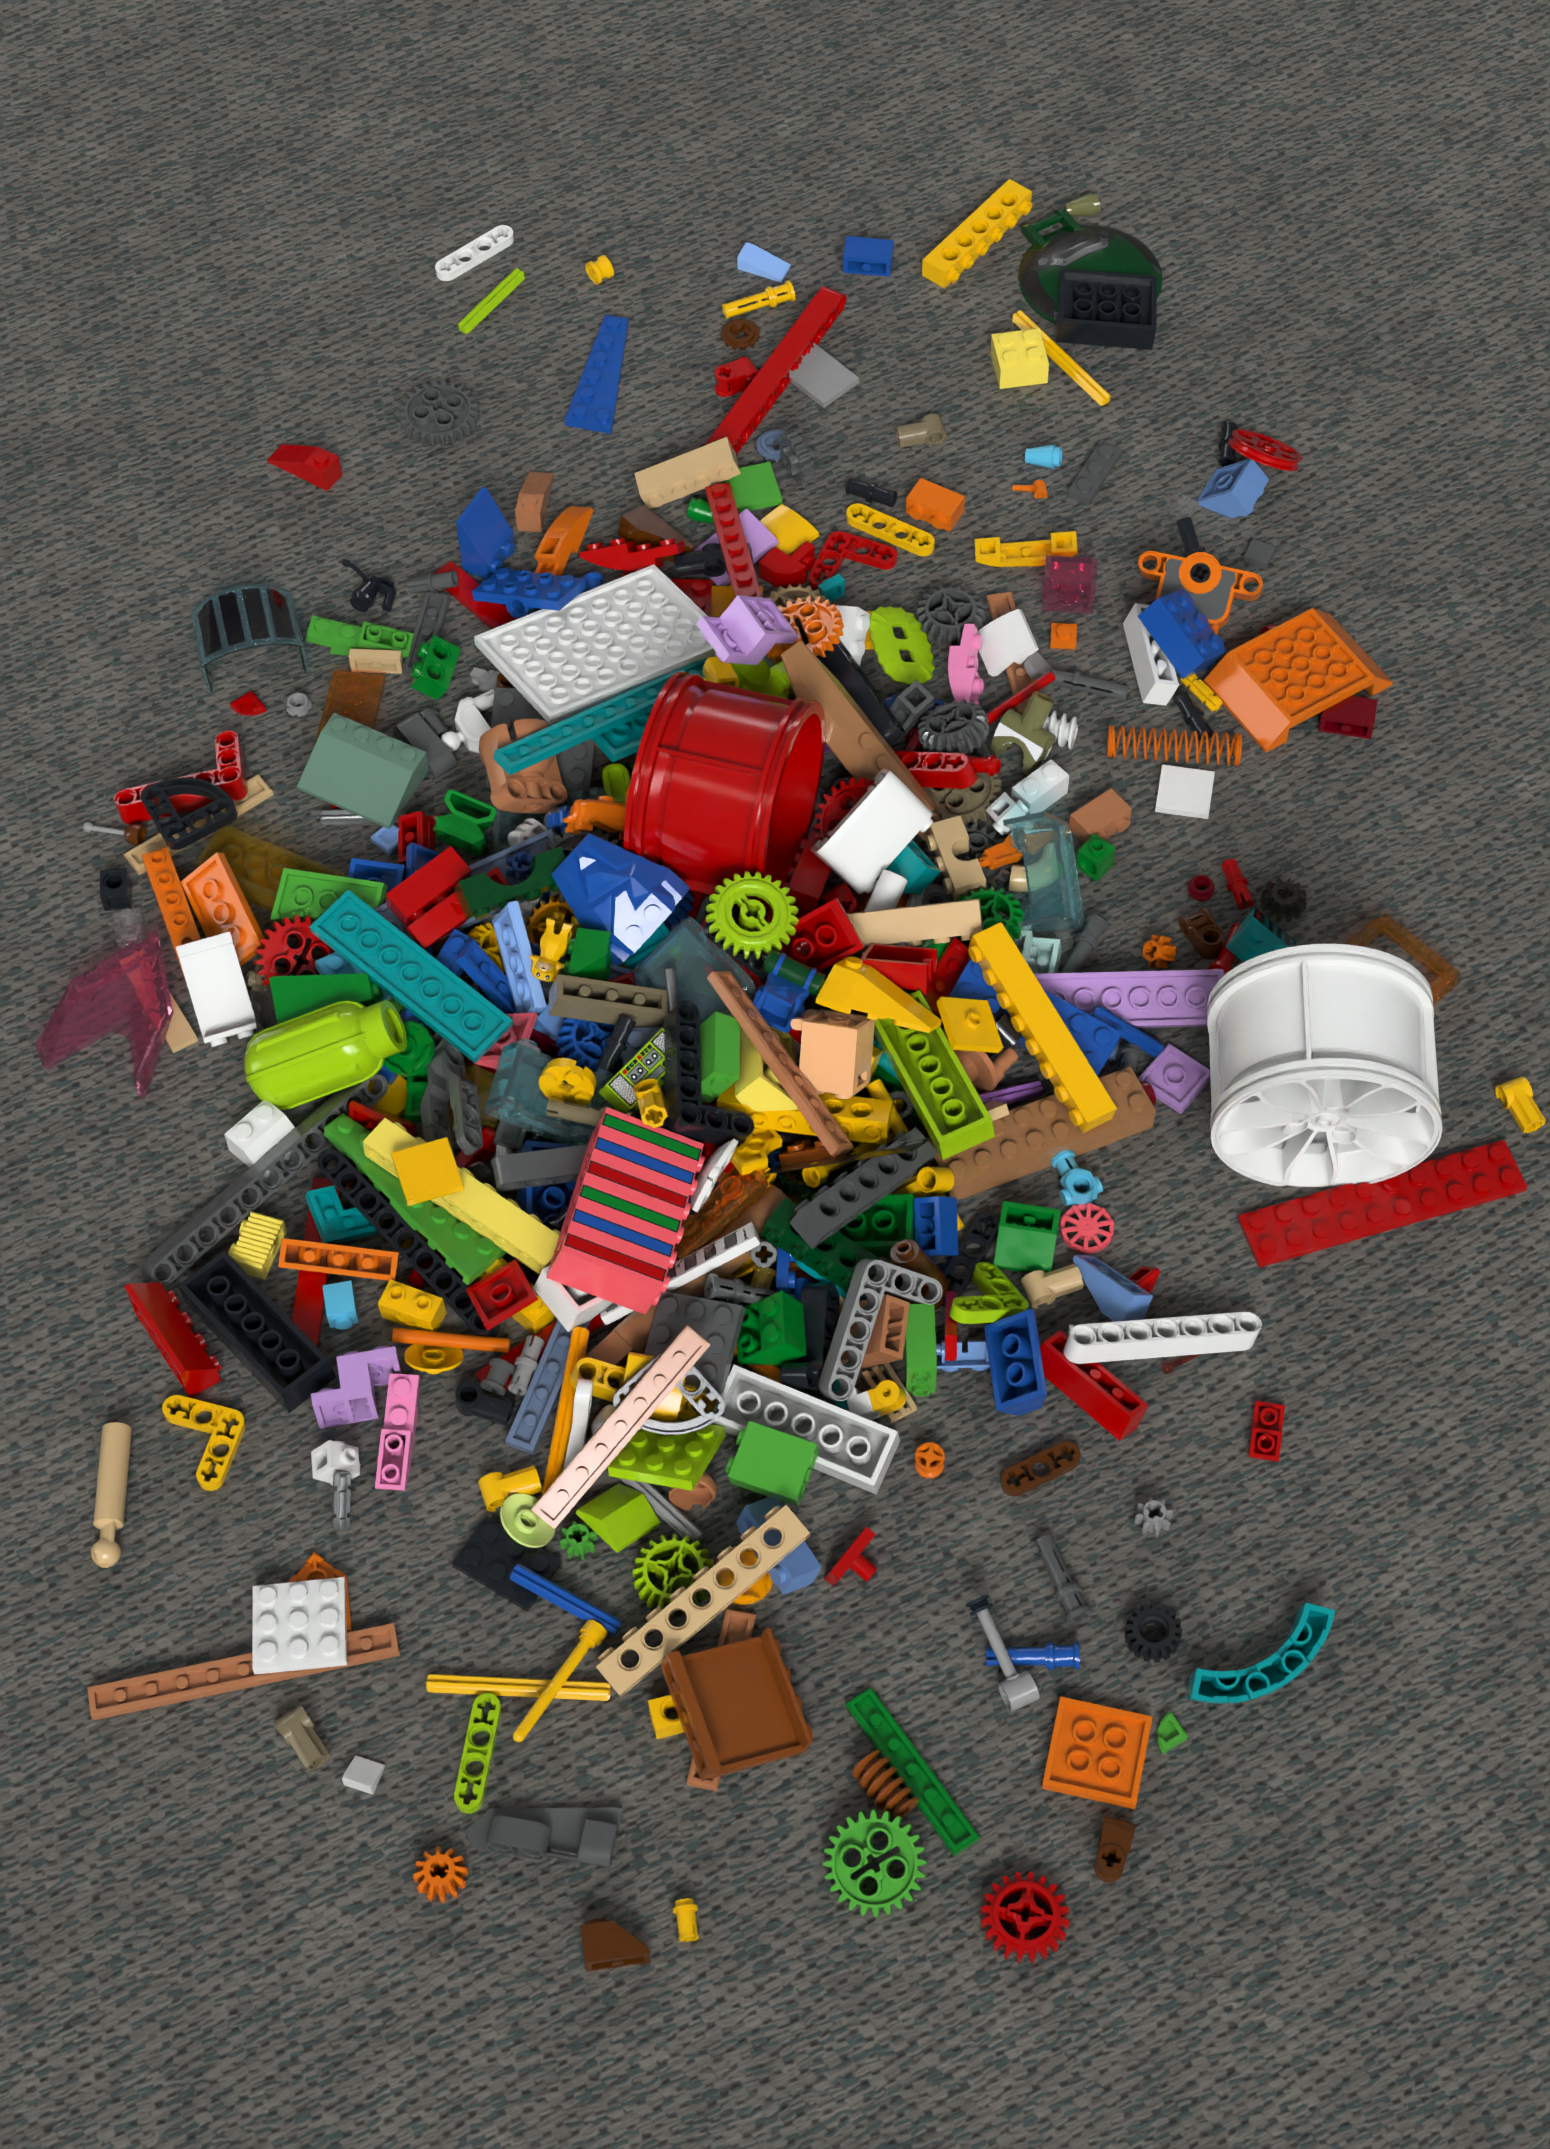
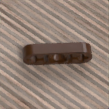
M1064 1441L1005 1469L1001 1475V1488L1003 1492L1009 1496H1020L1074 1470L1080 1462L1081 1453L1079 1447L1072 1442ZM1062 1451H1065L1067 1454L1073 1453L1072 1460L1068 1461L1066 1458L1059 1460L1062 1456ZM1059 1460L1057 1461V1469H1055L1053 1461ZM1037 1463H1043L1049 1468V1472L1046 1475L1039 1476L1032 1471V1467ZM1024 1469L1027 1470L1028 1476L1020 1480L1018 1487L1014 1484L1008 1485L1009 1477L1013 1476L1014 1479H1019L1024 1476Z

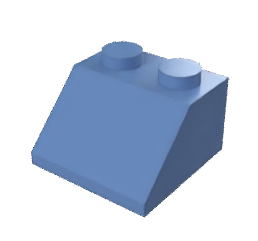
M1252 459L1224 466L1215 470L1195 503L1232 519L1240 516L1245 517L1253 511V506L1264 493V487L1269 479Z

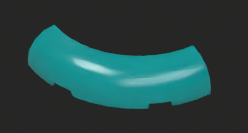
M1305 1602L1297 1610L1291 1631L1277 1652L1252 1667L1238 1671H1210L1197 1668L1189 1678L1188 1700L1218 1704L1239 1703L1268 1695L1285 1686L1296 1678L1317 1655L1331 1629L1336 1610Z

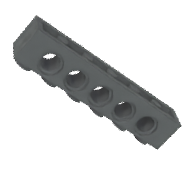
M915 1127L907 1134L904 1130L891 1140L892 1144L887 1147L883 1144L877 1150L896 1148L904 1142L926 1138ZM923 1141L910 1142L905 1145L916 1144ZM928 1141L912 1152L874 1157L869 1161L868 1159H862L853 1167L854 1171L849 1174L845 1171L833 1182L835 1185L831 1188L828 1185L822 1187L814 1195V1200L810 1202L808 1199H805L794 1209L797 1214L790 1221V1224L811 1249H814L915 1176L922 1168L927 1167L938 1152Z

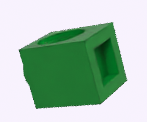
M1093 834L1078 850L1076 868L1098 882L1114 865L1116 847Z

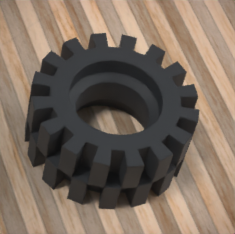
M1152 1602L1151 1607L1144 1603L1141 1605L1140 1610L1137 1607L1133 1610L1132 1615H1129L1127 1620L1125 1642H1128L1130 1652L1132 1650L1135 1651L1134 1656L1138 1659L1140 1656H1143L1146 1662L1154 1659L1155 1663L1160 1662L1161 1658L1169 1659L1170 1654H1174L1177 1651L1182 1628H1180V1619H1175L1176 1612L1173 1609L1168 1612V1606L1163 1604L1162 1608H1158L1157 1602ZM1156 1623L1164 1629L1165 1637L1160 1642L1152 1643L1144 1639L1141 1629L1146 1624Z

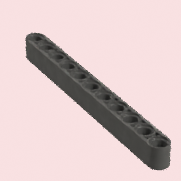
M376 1074L364 1082L337 1091L151 1253L142 1263L141 1271L143 1276L152 1282H160L162 1285H168L247 1217L250 1212L255 1210L331 1143L324 1136L326 1121L329 1116H332V1121L343 1113L349 1117L347 1102L351 1097L353 1101L372 1107L387 1093L388 1083L386 1078ZM370 1080H373V1087L368 1091V1083ZM308 1134H311V1142L306 1146L305 1139ZM290 1152V1160L285 1164V1155ZM269 1170V1179L263 1182V1175ZM248 1189V1197L242 1201V1193ZM224 1208H227V1214L225 1218L221 1220V1211ZM205 1226V1235L199 1238V1231ZM184 1245L183 1254L177 1257L178 1248ZM162 1264V1272L160 1275L155 1276L156 1268Z

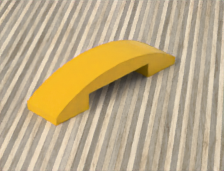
M1076 531L1051 533V540L1000 544V537L975 539L976 562L994 567L1044 566L1063 561L1078 554Z

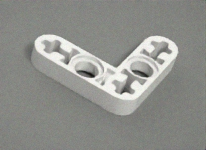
M578 1378L574 1398L573 1422L564 1469L585 1445L592 1405L593 1380Z

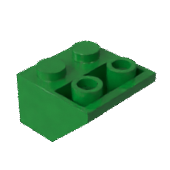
M577 927L576 937L570 938L568 954L571 956L570 961H565L563 975L607 981L612 964L611 932Z
M1003 1201L993 1265L999 1269L1024 1273L1042 1270L1045 1273L1052 1271L1061 1210Z
M779 1291L744 1307L746 1310L737 1340L738 1363L744 1365H783L807 1355L804 1309L801 1302L787 1293Z

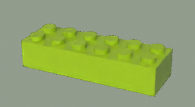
M920 990L909 994L932 1012ZM877 1018L875 1020L874 1035L942 1160L994 1138L992 1118L954 1050H951L949 1041L941 1027L939 1026L932 1032L926 1033L893 1024V1019Z

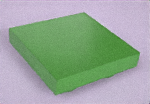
M770 462L741 467L740 475L723 481L724 483H730L738 513H742L745 509L752 511L782 504V496Z

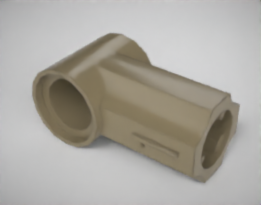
M938 414L926 415L922 418L921 422L895 426L896 440L900 448L924 443L929 447H933V444L940 443V445H943L947 441V434L941 416Z
M301 1705L274 1722L277 1731L284 1737L286 1745L292 1747L307 1772L317 1769L330 1758L328 1750L315 1733V1727Z

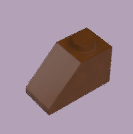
M595 1918L587 1921V1924L580 1925L586 1972L651 1963L649 1947L613 1920L606 1921L604 1918Z

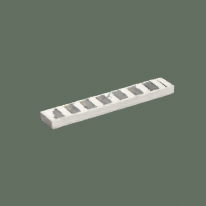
M750 1222L676 1261L667 1272V1276H670V1281L666 1292H671L758 1246L760 1241L754 1224ZM612 1303L600 1312V1316L605 1325H608L634 1310Z

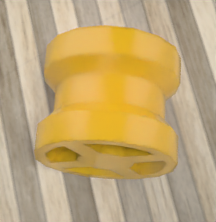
M605 255L599 256L595 262L590 261L585 264L588 277L596 285L602 283L604 278L610 279L614 276L613 266Z

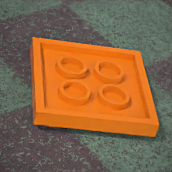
M1060 1696L1042 1789L1135 1809L1153 1717Z

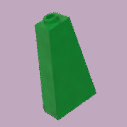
M368 973L273 976L269 978L277 1024L333 1003L349 1000L359 1002L367 1007L380 1002V998L383 997L382 988L371 980Z

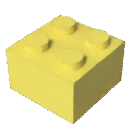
M1040 328L991 334L990 354L999 389L1048 383L1049 362Z

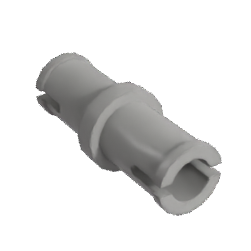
M532 1335L526 1337L522 1353L515 1360L514 1366L516 1369L508 1385V1390L518 1395L519 1389L521 1390L520 1395L526 1394L532 1374L537 1369V1360L544 1346L543 1339L538 1336L534 1337L533 1342Z

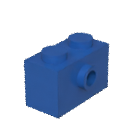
M942 1196L914 1198L915 1242L929 1257L957 1256V1198Z

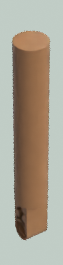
M771 1185L705 1246L750 1222L756 1227L759 1239H765L761 1236V1233L768 1218L782 1200L788 1197L776 1186ZM747 1251L671 1292L699 1297L701 1294L704 1295L705 1282L709 1274H717L718 1278L728 1279L751 1258L750 1252ZM651 1305L646 1315L636 1311L631 1312L585 1358H594L623 1367V1365L627 1364L629 1352L644 1354L657 1305ZM582 1370V1378L592 1379L587 1371ZM608 1379L607 1381H608V1384L610 1385V1384H611L613 1381H615V1380H614V1379Z

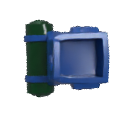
M772 950L765 956L763 962V971L768 973L766 983L758 988L752 1002L770 1027L788 1033L793 1029L790 1025L791 1021L796 1017L802 1018L806 1009L803 1006L805 999L809 994L814 996L819 994L825 983L826 975L817 971L814 967L811 968L788 957L785 953Z

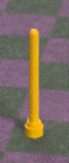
M890 1130L887 1144L895 1137L892 1130ZM865 1142L852 1149L855 1150L852 1154L875 1151L883 1144ZM854 1161L804 1168L802 1176L808 1186L816 1188L827 1181L830 1173Z
M594 1620L586 1621L580 1630V1642L513 1733L514 1741L522 1742L588 1650L599 1646L605 1639L607 1631L600 1623Z

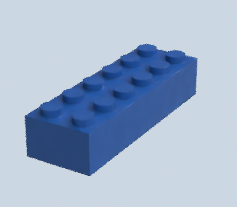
M970 959L949 997L986 1000L989 1002L994 1019L1004 1013L1011 1020L1007 1009H1003L999 1005L997 993L992 985L989 986L985 982L982 974L983 970L978 962L975 963ZM1044 990L1095 1074L1099 1077L1117 1046L1122 1033ZM1022 1035L1015 1044L1027 1050L1026 1040Z

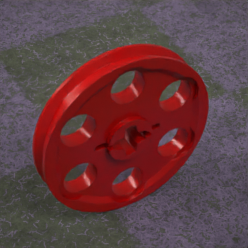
M1244 429L1232 431L1233 438L1229 439V445L1247 458L1280 470L1297 471L1299 469L1297 463L1301 462L1303 457L1289 445L1254 431Z

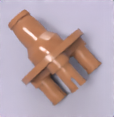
M943 1029V1032L946 1038L948 1039L945 1029ZM1011 1048L1006 1051L1003 1050L993 1061L990 1060L985 1052L954 1050L979 1094L992 1091L1003 1079L1004 1073L1018 1061V1055Z

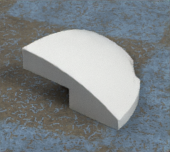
M732 1139L720 1146L708 1158L696 1178L698 1180L696 1190L693 1196H691V1206L695 1212H698L708 1200L718 1176L730 1163L738 1145L737 1140Z

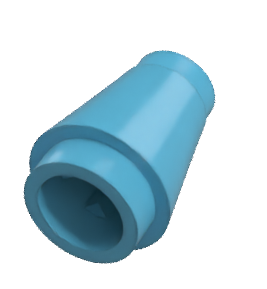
M1056 444L1026 448L1025 463L1051 469L1061 467L1062 447H1056Z

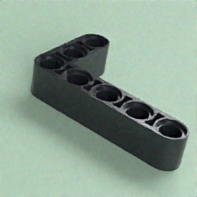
M682 1000L667 1014L664 1020L667 1129L695 1141L720 1146L735 1139L738 1141L737 1146H739L754 1131V1122L746 1113L702 1104L699 1009L693 1002Z

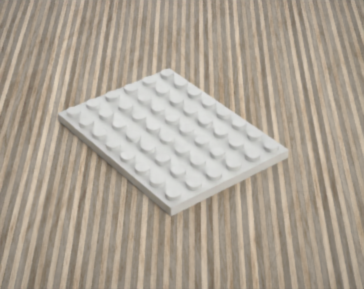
M654 564L581 593L560 611L541 609L474 636L477 648L550 725L692 662L716 656L714 648L703 638L702 631L696 624L702 616H708Z

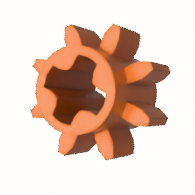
M1151 935V940L1144 943L1142 957L1149 961L1148 967L1167 969V963L1175 961L1177 947L1170 943L1171 937Z

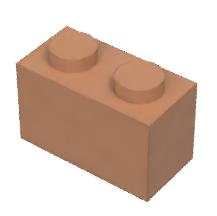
M1110 788L1070 814L1069 825L1071 832L1083 844L1093 834L1108 841L1111 835L1117 831L1121 833L1129 827L1132 808Z

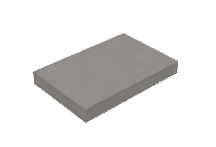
M814 343L813 346L815 347L811 348L810 353L801 356L803 359L801 360L802 364L799 363V368L794 371L790 370L789 378H791V383L825 408L859 383V377Z

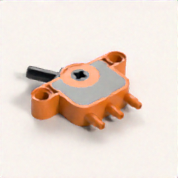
M1184 517L1177 521V527L1185 553H1182V557L1156 551H1146L1139 557V571L1144 578L1159 582L1156 600L1180 589L1188 593L1194 601L1193 604L1208 619L1209 626L1218 635L1219 628L1227 624L1230 618L1234 598L1246 601L1257 600L1262 594L1263 582L1256 573L1220 566L1219 561L1213 555L1206 553L1205 547L1200 548L1192 519ZM1148 560H1153L1157 563L1156 568L1153 570H1147L1143 565ZM1197 572H1201L1204 575V580H1200L1197 577ZM1248 582H1254L1258 585L1256 591L1248 592L1244 589V585Z

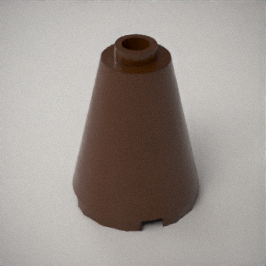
M904 1239L895 1243L890 1251L891 1264L934 1278L942 1285V1297L934 1304V1309L937 1310L943 1304L942 1300L945 1297V1291H949V1284L945 1274L915 1241ZM900 1274L895 1278V1287L897 1289L903 1283ZM927 1283L921 1288L923 1298L929 1293ZM902 1298L904 1301L910 1302V1304H922Z

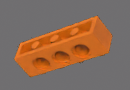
M282 1238L278 1267L386 1281L391 1279L395 1281L399 1252Z

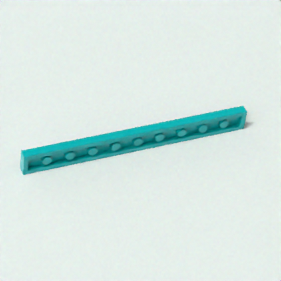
M708 658L685 665L495 750L493 759L510 776L649 713L661 689L675 672L684 671L689 674H697L704 679L703 666Z

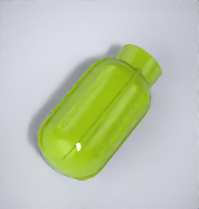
M347 1000L333 1003L267 1028L255 1034L248 1042L244 1057L246 1082L256 1096L262 1101L272 1103L279 1110L294 1108L359 1084L375 1076L382 1068L386 1057L403 1052L406 1049L407 1036L403 1021L390 1001L383 1000L365 1007L359 1002Z

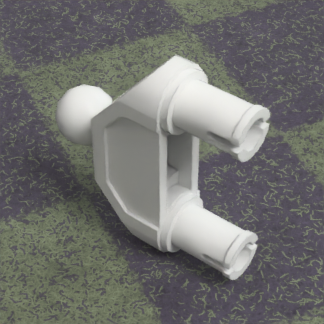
M493 689L475 698L466 697L460 700L455 716L457 733L448 731L441 736V741L451 752L457 750L463 741L469 751L479 753L480 737L487 730L491 729L480 712L493 706Z

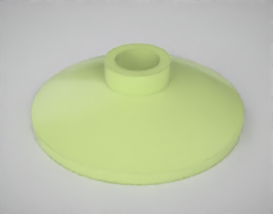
M514 1494L503 1502L500 1509V1518L504 1529L511 1538L521 1545L530 1548L545 1546L553 1538L555 1529L531 1510L538 1499L528 1494Z

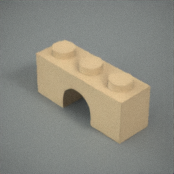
M961 816L932 823L929 827V835L926 836V842L929 850L935 852L936 857H934L936 867L944 875L943 885L946 894H951L953 901H960L961 895L969 896L968 892L970 889L976 893L979 892V888L982 886L986 890V878L978 858L970 861H961L956 858L959 854L969 852V836Z

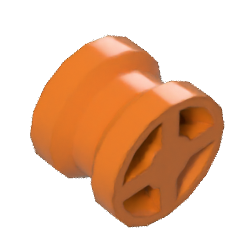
M932 1442L921 1444L915 1452V1469L917 1473L924 1478H935L942 1473L945 1461L943 1449L938 1444Z

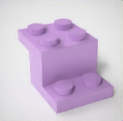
M737 595L719 618L702 616L696 623L702 631L703 638L711 644L716 651L717 658L724 663L758 665L775 643L793 644L799 637L770 598Z
M379 1346L371 1351H351L343 1356H337L340 1389L325 1388L311 1394L312 1405L319 1428L378 1419L374 1387L388 1385L389 1373L402 1374L396 1347Z

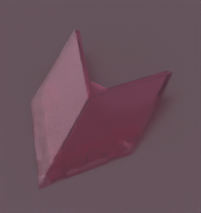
M158 929L149 933L147 939L138 944H130L96 964V969L84 976L80 974L70 981L35 1045L43 1068L51 1069L111 1032L121 1034L129 1038L134 1066L132 1077L139 1097L145 1099L173 1015Z

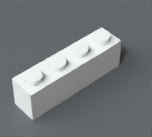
M1135 603L1123 622V627L1142 702L1166 706L1179 686L1175 668L1138 618V615L1150 605Z

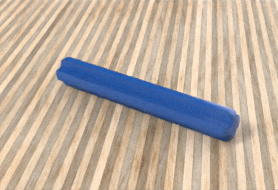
M517 1564L510 1574V1579L585 1622L587 1620H594L600 1623L606 1629L607 1634L614 1636L618 1632L622 1623L620 1619L525 1566Z

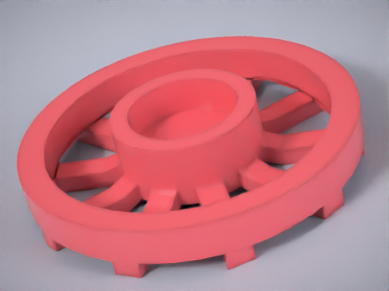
M1092 1203L1073 1205L1062 1217L1060 1234L1065 1244L1072 1250L1084 1254L1097 1253L1105 1249L1112 1241L1114 1221L1104 1207L1101 1208ZM1087 1210L1086 1217H1083L1080 1211ZM1091 1211L1097 1212L1093 1218L1090 1217ZM1075 1213L1079 1220L1071 1218L1070 1216ZM1101 1216L1106 1219V1221L1097 1222ZM1067 1221L1076 1226L1065 1228V1223ZM1109 1225L1110 1231L1107 1232L1099 1229V1227ZM1076 1232V1235L1071 1240L1066 1234ZM1101 1234L1107 1238L1101 1243L1097 1235ZM1079 1238L1084 1240L1083 1247L1075 1244ZM1094 1240L1097 1245L1088 1247V1241Z

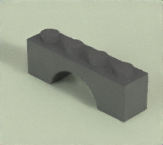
M917 680L897 696L895 702L890 707V710L904 728L905 734L921 721L923 716H926L927 711L934 709L935 698Z

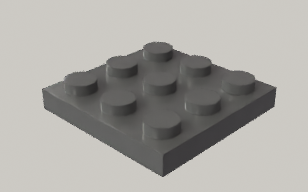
M665 1291V1293H661L644 1355L655 1356L662 1349L669 1346L688 1324L710 1343V1346L694 1365L719 1393L723 1394L746 1308L742 1305ZM691 1374L685 1377L684 1387L697 1389L700 1386V1379L696 1375ZM707 1386L704 1388L705 1391L710 1390Z

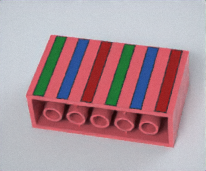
M606 1107L591 1134L546 1278L646 1315L651 1305L656 1306L658 1304L661 1293H665L668 1287L670 1276H667L669 1268L673 1267L677 1257V1252L673 1250L675 1244H679L683 1236L682 1220H686L691 1208V1204L688 1203L689 1196H693L698 1184V1180L694 1178L696 1172H700L705 1160V1156L701 1155L704 1144L661 1127L653 1128L650 1125H644L640 1119Z

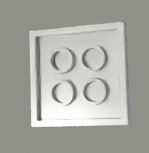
M344 1577L253 1586L252 1669L254 1675L347 1665L346 1581Z

